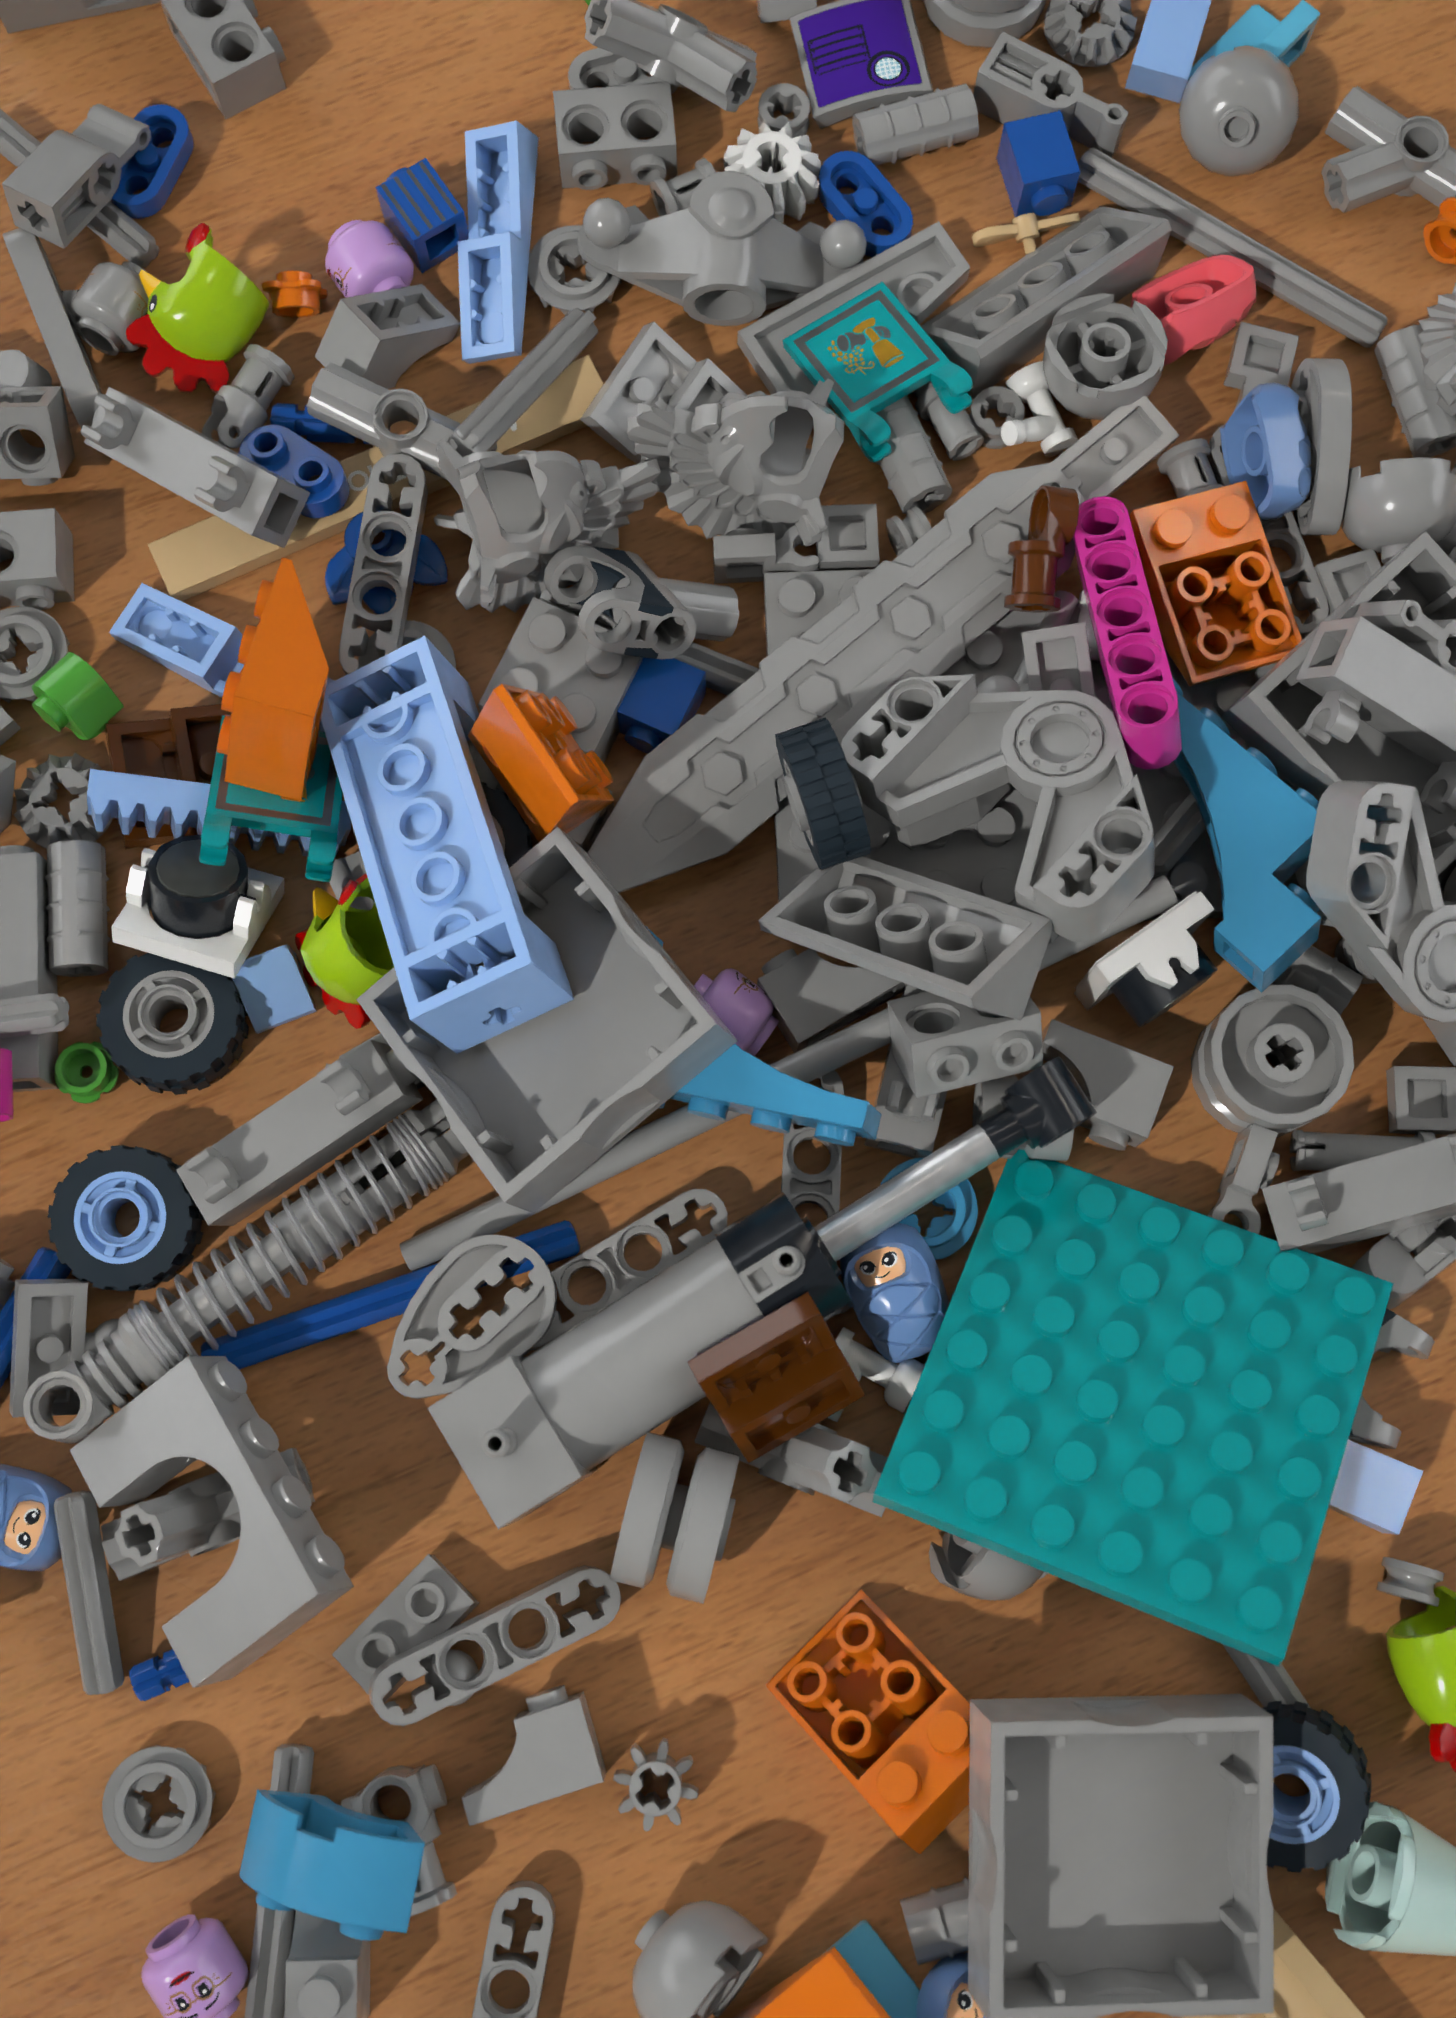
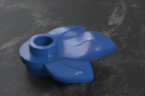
M363 512L357 514L347 525L344 534L345 546L335 554L326 568L325 584L333 605L344 604L348 600ZM386 529L382 531L385 533L384 539L377 544H372V549L377 554L394 556L404 548L406 537L400 531ZM421 534L411 595L414 583L436 586L448 582V570L444 556L438 546L428 536ZM374 587L364 595L363 601L375 614H384L394 606L396 594L386 587Z

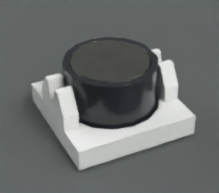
M201 835L178 837L161 845L157 851L144 847L141 854V866L133 864L130 868L126 889L127 903L111 926L112 942L235 979L284 895V878L247 867L245 856L231 843L228 846L226 865L215 866L200 863Z
M1196 891L1098 959L1077 985L1074 994L1088 1011L1113 993L1139 1028L1153 1021L1195 991L1218 971L1191 936L1215 908L1201 891L1198 893Z

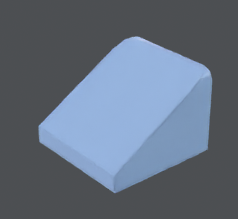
M287 944L247 958L235 979L232 978L257 1034L317 1012L298 957Z

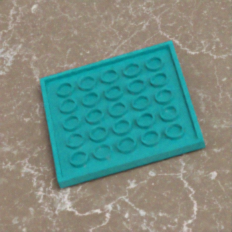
M1018 1149L1011 1159H1007L874 1491L873 1503L1279 1666L1285 1658L1394 1283L1297 1248L1281 1251L1278 1241L1056 1161L1030 1160L1025 1150Z

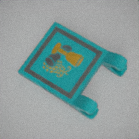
M883 281L783 339V348L814 386L819 380L823 383L827 378L834 381L827 402L850 429L863 454L870 462H877L892 452L891 445L887 442L891 437L890 426L876 413L931 381L941 402L951 414L959 413L972 404V398L967 393L973 388L970 375L965 369L952 363Z
M222 715L221 726L225 717L224 715ZM319 731L316 755L301 801L225 782L227 755L217 753L216 750L207 809L201 834L200 863L215 866L226 865L231 826L309 837L310 843L305 877L309 880L330 882L336 855L343 792L325 732Z

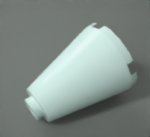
M1376 1801L1371 1802L1368 1819L1365 1820L1364 1832L1358 1843L1354 1841L1350 1845L1349 1854L1340 1861L1337 1858L1330 1861L1327 1866L1325 1887L1327 1911L1339 1915L1343 1929H1333L1336 1936L1350 1946L1364 1951L1456 1956V1847L1399 1809Z

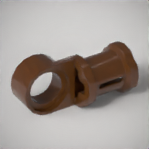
M1043 485L1037 489L1030 510L1028 540L1013 541L1008 544V554L1014 557L1011 594L1004 598L1005 608L1032 613L1056 612L1061 609V599L1055 596L1058 559L1065 556V545L1071 542L1078 523L1079 499L1075 489Z

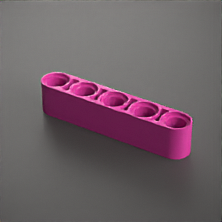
M1107 496L1094 497L1079 505L1078 523L1073 536L1078 570L1113 714L1121 732L1128 760L1138 768L1146 770L1159 769L1172 763L1182 750L1178 697L1128 510L1124 503L1116 498Z

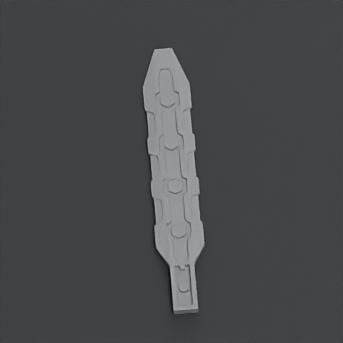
M1145 395L1131 405L1119 406L1051 463L989 474L945 510L943 520L893 561L884 560L852 587L853 593L799 638L791 636L759 663V670L705 715L696 714L648 753L588 851L589 857L618 893L726 855L779 810L778 804L787 797L775 734L826 717V720H829L832 729H834L841 746L842 739L846 733L890 687L900 680L909 677L941 676L964 657L967 646L1011 611L1004 607V598L1011 594L1014 557L1008 554V544L1013 541L1028 540L1031 505L1035 493L1041 485L1075 489L1078 494L1079 505L1094 497H1109L1171 446L1180 435ZM1072 538L1068 545H1065V556L1058 559L1057 578L1071 566L1076 552L1074 538Z

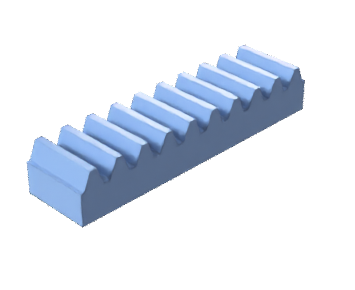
M90 769L87 790L88 815H92L95 829L100 832L104 831L112 817L118 818L122 834L124 835L131 833L137 821H144L149 838H156L163 824L170 825L174 839L185 836L189 827L196 828L198 835H201L211 784ZM345 801L341 803L336 855L341 846H345L351 830V819ZM231 826L229 843L233 845L241 833L247 834L251 849L258 851L266 836L273 837L277 853L284 854L290 841L298 840L302 856L308 857L309 837Z

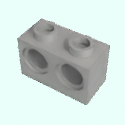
M160 0L173 36L225 119L286 89L279 63L286 60L284 51L271 27L267 26L260 29L255 21V18L258 17V12L253 0Z
M662 82L553 91L562 189L578 187L584 190H594L604 185L626 183L650 185L652 180L659 177L663 180L677 177V148L670 83ZM650 137L652 139L640 140L639 138ZM583 142H594L593 144L589 145L581 144Z
M62 386L0 387V479H21L22 483L28 486H43L56 482L59 478L63 477L75 458ZM20 429H28L38 434L43 440L45 447L38 448L28 444L23 439Z
M930 992L887 1001L892 1055L916 1098L1034 1070L1043 1065L1041 1012L1031 997H1029L1022 1021L973 1009Z

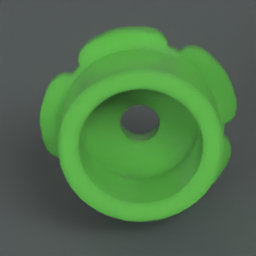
M77 1042L64 1049L57 1058L54 1073L55 1082L59 1090L63 1093L71 1094V1098L75 1102L83 1104L93 1103L100 1099V1095L103 1092L108 1093L115 1087L118 1081L119 1069L113 1064L110 1054L103 1048L102 1043L92 1042L89 1044ZM90 1066L93 1069V1073L90 1077L84 1078L82 1070Z

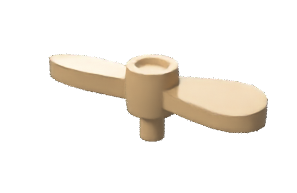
M1077 212L1037 221L1035 213H1027L1013 218L1012 224L991 226L973 233L972 240L974 247H982L1015 238L1017 243L1023 242L1025 255L1036 250L1034 239L1040 236L1039 232L1073 225L1080 222V218Z

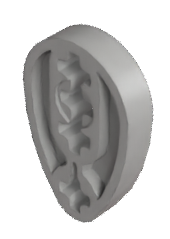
M1306 358L1301 362L1295 373L1291 389L1299 395L1298 411L1308 432L1307 435L1310 438V467L1312 468L1309 494L1306 495L1307 498L1293 512L1302 535H1335L1342 522L1348 487L1352 437L1351 381L1348 368L1343 360L1334 358Z
M493 1234L470 1238L449 1251L424 1279L410 1300L396 1330L387 1365L388 1379L394 1389L403 1396L415 1399L450 1394L509 1356L523 1357L536 1347L548 1333L557 1307L556 1285L546 1262L527 1244L504 1235ZM511 1259L514 1263L521 1265L530 1260L534 1265V1268L528 1274L529 1279L533 1282L530 1290L524 1293L517 1287L510 1289L503 1298L509 1306L504 1314L500 1316L498 1313L490 1310L480 1318V1326L484 1329L481 1336L475 1338L466 1333L457 1338L452 1331L459 1323L457 1317L453 1314L455 1310L461 1305L470 1311L474 1310L483 1300L481 1294L477 1291L483 1283L486 1282L494 1288L500 1286L507 1278L505 1271L502 1269L507 1261ZM445 1343V1347L434 1356L435 1361L429 1367L431 1374L435 1377L432 1382L427 1385L421 1380H416L408 1384L403 1377L410 1369L408 1363L404 1360L406 1356L412 1352L417 1356L423 1357L429 1352L434 1353Z

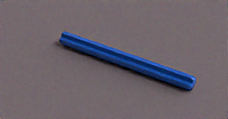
M566 1220L514 1237L537 1252L547 1265L575 1256L580 1251V1244L574 1226L570 1221ZM510 1259L503 1265L502 1269L505 1271L507 1278L532 1270L534 1265L530 1260L518 1265ZM437 1264L236 1331V1337L227 1334L215 1338L219 1345L218 1350H213L207 1342H204L200 1347L201 1356H226L228 1361L233 1363L238 1369H242L404 1314L410 1300ZM485 1282V1283H483L480 1287H483V1286H486V1285H489V1284H487V1283Z

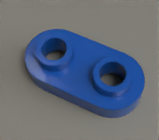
M169 105L149 106L141 110L134 117L135 120L149 126L151 139L144 150H138L121 168L120 183L116 193L111 198L112 203L130 218H147L163 208L193 151L194 140L186 118L179 110ZM163 142H172L169 146L165 148H158V146ZM139 189H146L142 193L133 195Z
M840 151L824 161L819 172V199L836 221L848 220L855 222L864 231L867 241L866 255L874 257L911 237L913 215L910 207L868 157L855 151ZM842 187H850L854 189L855 192L852 194H844L841 193L838 189ZM885 229L890 232V235H878L873 231Z
M265 425L250 432L242 441L239 449L240 455L311 492L301 515L309 518H324L336 513L345 505L349 497L350 487L339 461L295 432L281 425ZM320 475L318 479L309 481V478Z

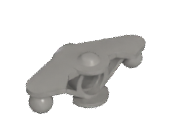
M722 171L702 179L693 190L689 208L651 220L635 205L625 208L619 201L611 198L597 199L585 211L583 224L578 234L577 245L583 259L593 267L683 306L684 311L691 318L716 326H736L750 323L759 318L765 310L789 304L864 262L863 256L866 252L867 241L864 231L855 222L848 220L835 221L827 228L809 221L796 232L773 218L774 210L771 197L761 183L747 174L736 171Z

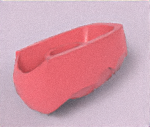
M1231 255L1211 256L1165 274L1132 293L1131 308L1134 300L1146 305L1163 325L1168 339L1164 366L1173 363L1189 350H1197L1214 343V340L1221 338L1247 316L1253 304L1256 303V280L1252 265Z

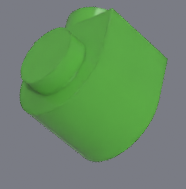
M68 652L31 686L34 694L37 696L32 706L39 716L57 731H61L64 727L71 729L80 740H89L99 735L106 728L109 720L124 707L104 679L86 661L72 652Z

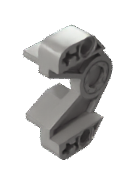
M975 674L909 677L900 680L890 687L842 739L841 747L848 767L856 779L862 803L893 823L898 841L911 850L981 821L1009 791L1008 783L1016 788L1024 797L1035 801L1036 812L1014 891L1018 908L1052 920L1053 930L1049 939L1050 944L1059 935L1077 942L1096 939L1115 922L1145 889L1154 876L1153 826L1138 775L1133 776L1121 732L1113 712L1096 697L1077 690L978 693Z
M1354 780L1335 782L1321 795L1317 807L1306 873V886L1310 897L1319 907L1317 914L1322 917L1321 925L1332 926L1338 930L1353 949V961L1360 974L1371 980H1374L1375 977L1405 1012L1443 1023L1456 1021V867L1446 881L1442 898L1418 789L1413 786L1388 782Z

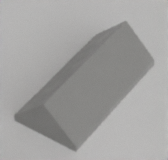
M1099 206L1081 218L1080 222L1069 226L1036 248L1034 252L1027 254L921 327L952 363L962 367L970 375L973 388L967 393L973 400L982 390L994 386L1044 352L1047 332L1052 327L1053 317L1059 309L1078 297L1098 293L1114 294L1113 303H1116L1153 278L1172 231L1169 219Z
M859 857L824 870L817 868L759 919L761 931L970 1008L1021 1021L1053 930L1052 920L1048 917L866 857Z

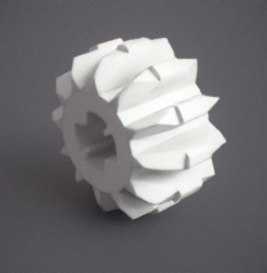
M763 120L759 127V134L756 135L742 128L740 135L737 137V145L727 147V151L724 154L725 171L747 174L761 183L771 197L774 210L773 218L783 223L784 215L787 214L800 221L805 213L806 204L814 203L818 196L819 181H817V178H819L821 162L818 159V154L811 152L812 144L809 141L808 134L792 138L793 131L789 122L778 132L771 131L766 121Z

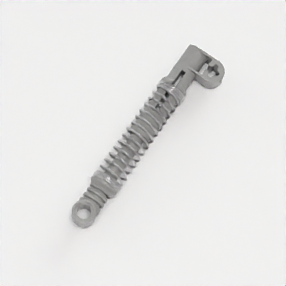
M436 1099L421 1111L409 1109L402 1115H398V1119L393 1118L392 1123H387L388 1135L381 1140L376 1136L370 1135L369 1141L372 1146L363 1153L358 1148H352L354 1159L346 1165L342 1161L335 1160L334 1165L337 1171L329 1177L324 1173H317V1179L320 1184L310 1190L307 1186L300 1185L299 1191L302 1197L295 1202H292L289 1198H282L284 1210L277 1215L266 1210L264 1218L271 1230V1233L267 1236L257 1226L248 1223L246 1230L253 1243V1246L250 1248L236 1236H229L228 1243L235 1256V1259L232 1261L218 1249H211V1259L217 1269V1272L214 1274L202 1263L193 1262L192 1269L199 1285L195 1286L183 1275H175V1286L181 1298L177 1299L165 1288H157L156 1296L162 1309L161 1312L152 1304L141 1300L139 1305L135 1304L133 1309H128V1312L119 1317L117 1330L110 1334L113 1340L112 1344L103 1339L96 1344L99 1352L97 1355L90 1349L81 1355L84 1361L83 1365L74 1360L60 1371H51L39 1377L28 1388L23 1400V1415L28 1426L38 1436L66 1444L79 1443L115 1413L112 1404L115 1403L119 1408H122L129 1403L126 1396L127 1393H130L134 1398L143 1392L141 1383L149 1387L188 1355L198 1356L190 1344L197 1338L202 1336L213 1350H218L219 1345L209 1331L212 1327L220 1323L230 1336L236 1337L237 1332L227 1318L234 1311L237 1310L248 1323L254 1324L255 1319L245 1304L255 1297L265 1310L272 1311V1304L263 1291L271 1284L283 1297L289 1298L290 1292L282 1280V1276L290 1272L301 1285H307L308 1279L300 1267V1263L304 1262L309 1270L315 1268L319 1272H325V1265L323 1263L325 1259L332 1255L336 1259L341 1260L343 1253L340 1248L348 1242L355 1247H359L360 1239L358 1235L365 1230L371 1234H377L376 1222L384 1217L388 1221H395L393 1210L399 1205L406 1209H411V1196L418 1192L422 1196L427 1197L430 1192L428 1185L436 1190L438 1185L443 1186L444 1181L448 1182L449 1178L457 1174L458 1162L468 1156L469 1153L450 1129L448 1119L438 1100ZM201 1272L208 1277L206 1280H204ZM182 1283L190 1290L188 1293H186ZM163 1295L173 1304L168 1306ZM74 1390L80 1399L78 1415L72 1422L59 1426L55 1423L52 1416L54 1400L60 1393Z

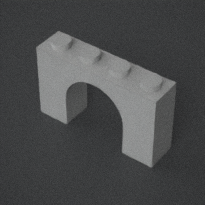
M187 1356L70 1449L99 1508L141 1503L196 1460H201L214 1467L230 1485L238 1504L241 1522L240 1540L235 1558L225 1576L213 1588L162 1626L193 1688L234 1678L354 1587L344 1570L345 1560L340 1548L329 1536L324 1534L310 1509L311 1497L300 1480L290 1473L278 1451L279 1441L276 1433L265 1420L259 1417L246 1394L247 1383L243 1374L233 1363L227 1360L226 1356Z

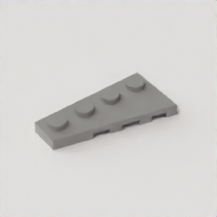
M938 221L739 330L737 344L770 394L794 390L810 395L815 386L783 348V339L882 281L920 325L968 280L970 265ZM826 402L825 407L831 408L830 404Z

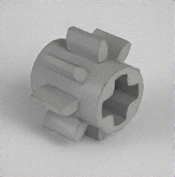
M662 1738L656 1753L647 1755L639 1745L633 1744L630 1749L632 1759L636 1763L633 1771L619 1769L615 1770L614 1781L629 1786V1795L625 1796L620 1802L619 1812H629L636 1807L637 1810L644 1814V1831L651 1829L654 1817L667 1814L671 1822L679 1825L681 1823V1813L677 1803L680 1797L685 1799H695L698 1797V1788L696 1786L682 1782V1774L687 1772L693 1764L692 1756H684L676 1762L667 1755L669 1749L667 1738ZM651 1768L657 1776L664 1775L667 1772L670 1773L672 1778L668 1782L667 1798L661 1800L656 1792L648 1793L645 1796L640 1792L645 1780L644 1770Z

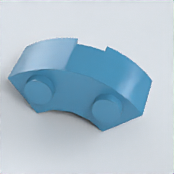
M257 1789L239 1876L249 1887L257 1892L256 1903L262 1907L279 1911L297 1910L312 1916L339 1922V1931L345 1936L359 1940H378L382 1938L383 1930L407 1933L425 1843L408 1822L383 1819L355 1812L334 1803L323 1795Z

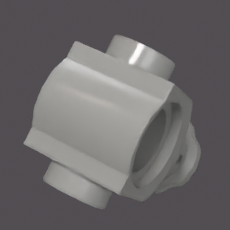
M435 1764L427 1767L422 1765L415 1769L403 1765L389 1767L379 1773L366 1788L341 1801V1806L355 1812L383 1819L396 1820L387 1817L381 1811L378 1803L380 1788L387 1785H395L407 1792L411 1802L410 1814L408 1817L398 1819L397 1821L408 1822L425 1843L410 1916L434 1908L457 1894L454 1882L445 1880L433 1843L441 1835L435 1812L438 1808L447 1805L445 1788Z

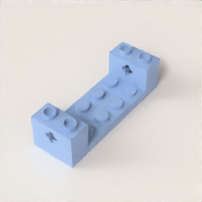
M424 635L327 684L321 721L409 1019L458 1054L574 1000V996L556 943L523 913L467 743L470 740L468 734L479 716L469 683ZM482 962H483V964H484V967L481 966V965L475 967V966L478 965L479 963H482Z

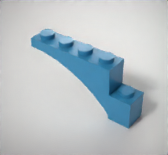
M1172 677L1178 697L1182 750L1173 762L1196 800L1211 840L1220 878L1223 920L1214 928V950L1262 993L1318 940L1322 918L1317 914L1319 907L1301 887L1293 883L1286 887L1283 883L1309 859L1319 801L1302 788H1298L1295 791L1276 776L1277 770L1262 752L1253 747L1245 750L1229 736L1228 727L1216 713L1205 707L1198 710L1183 697L1179 684Z
M648 929L651 932V934L655 937V939L659 942V944L663 947L664 942L660 938H658L650 929ZM736 1044L732 1045L670 1098L689 1103L687 1111L701 1117L725 1121L728 1111L752 1115L751 1125L779 1133H789L791 1123L816 1128L815 1138L844 1146H854L856 1136L876 1140L882 1115L868 1101L826 1091L786 1075L742 1050Z

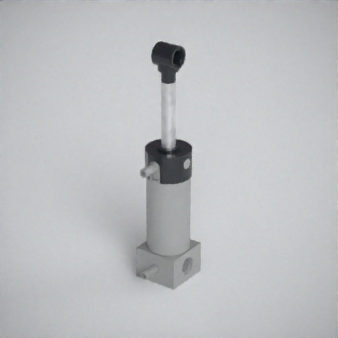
M1058 1056L1046 1062L1004 1091L1006 1095L1000 1098L1003 1109L816 1227H813L807 1217L801 1219L784 1192H781L758 1210L738 1219L716 1233L715 1239L529 1356H509L428 1407L429 1412L497 1529L521 1520L597 1472L596 1465L704 1398L706 1394L698 1384L687 1362L807 1292H809L825 1321L837 1314L845 1313L854 1307V1304L838 1279L842 1272L836 1261L1024 1142L1032 1149L1037 1146L1043 1148L1094 1116L1097 1111L1061 1057Z

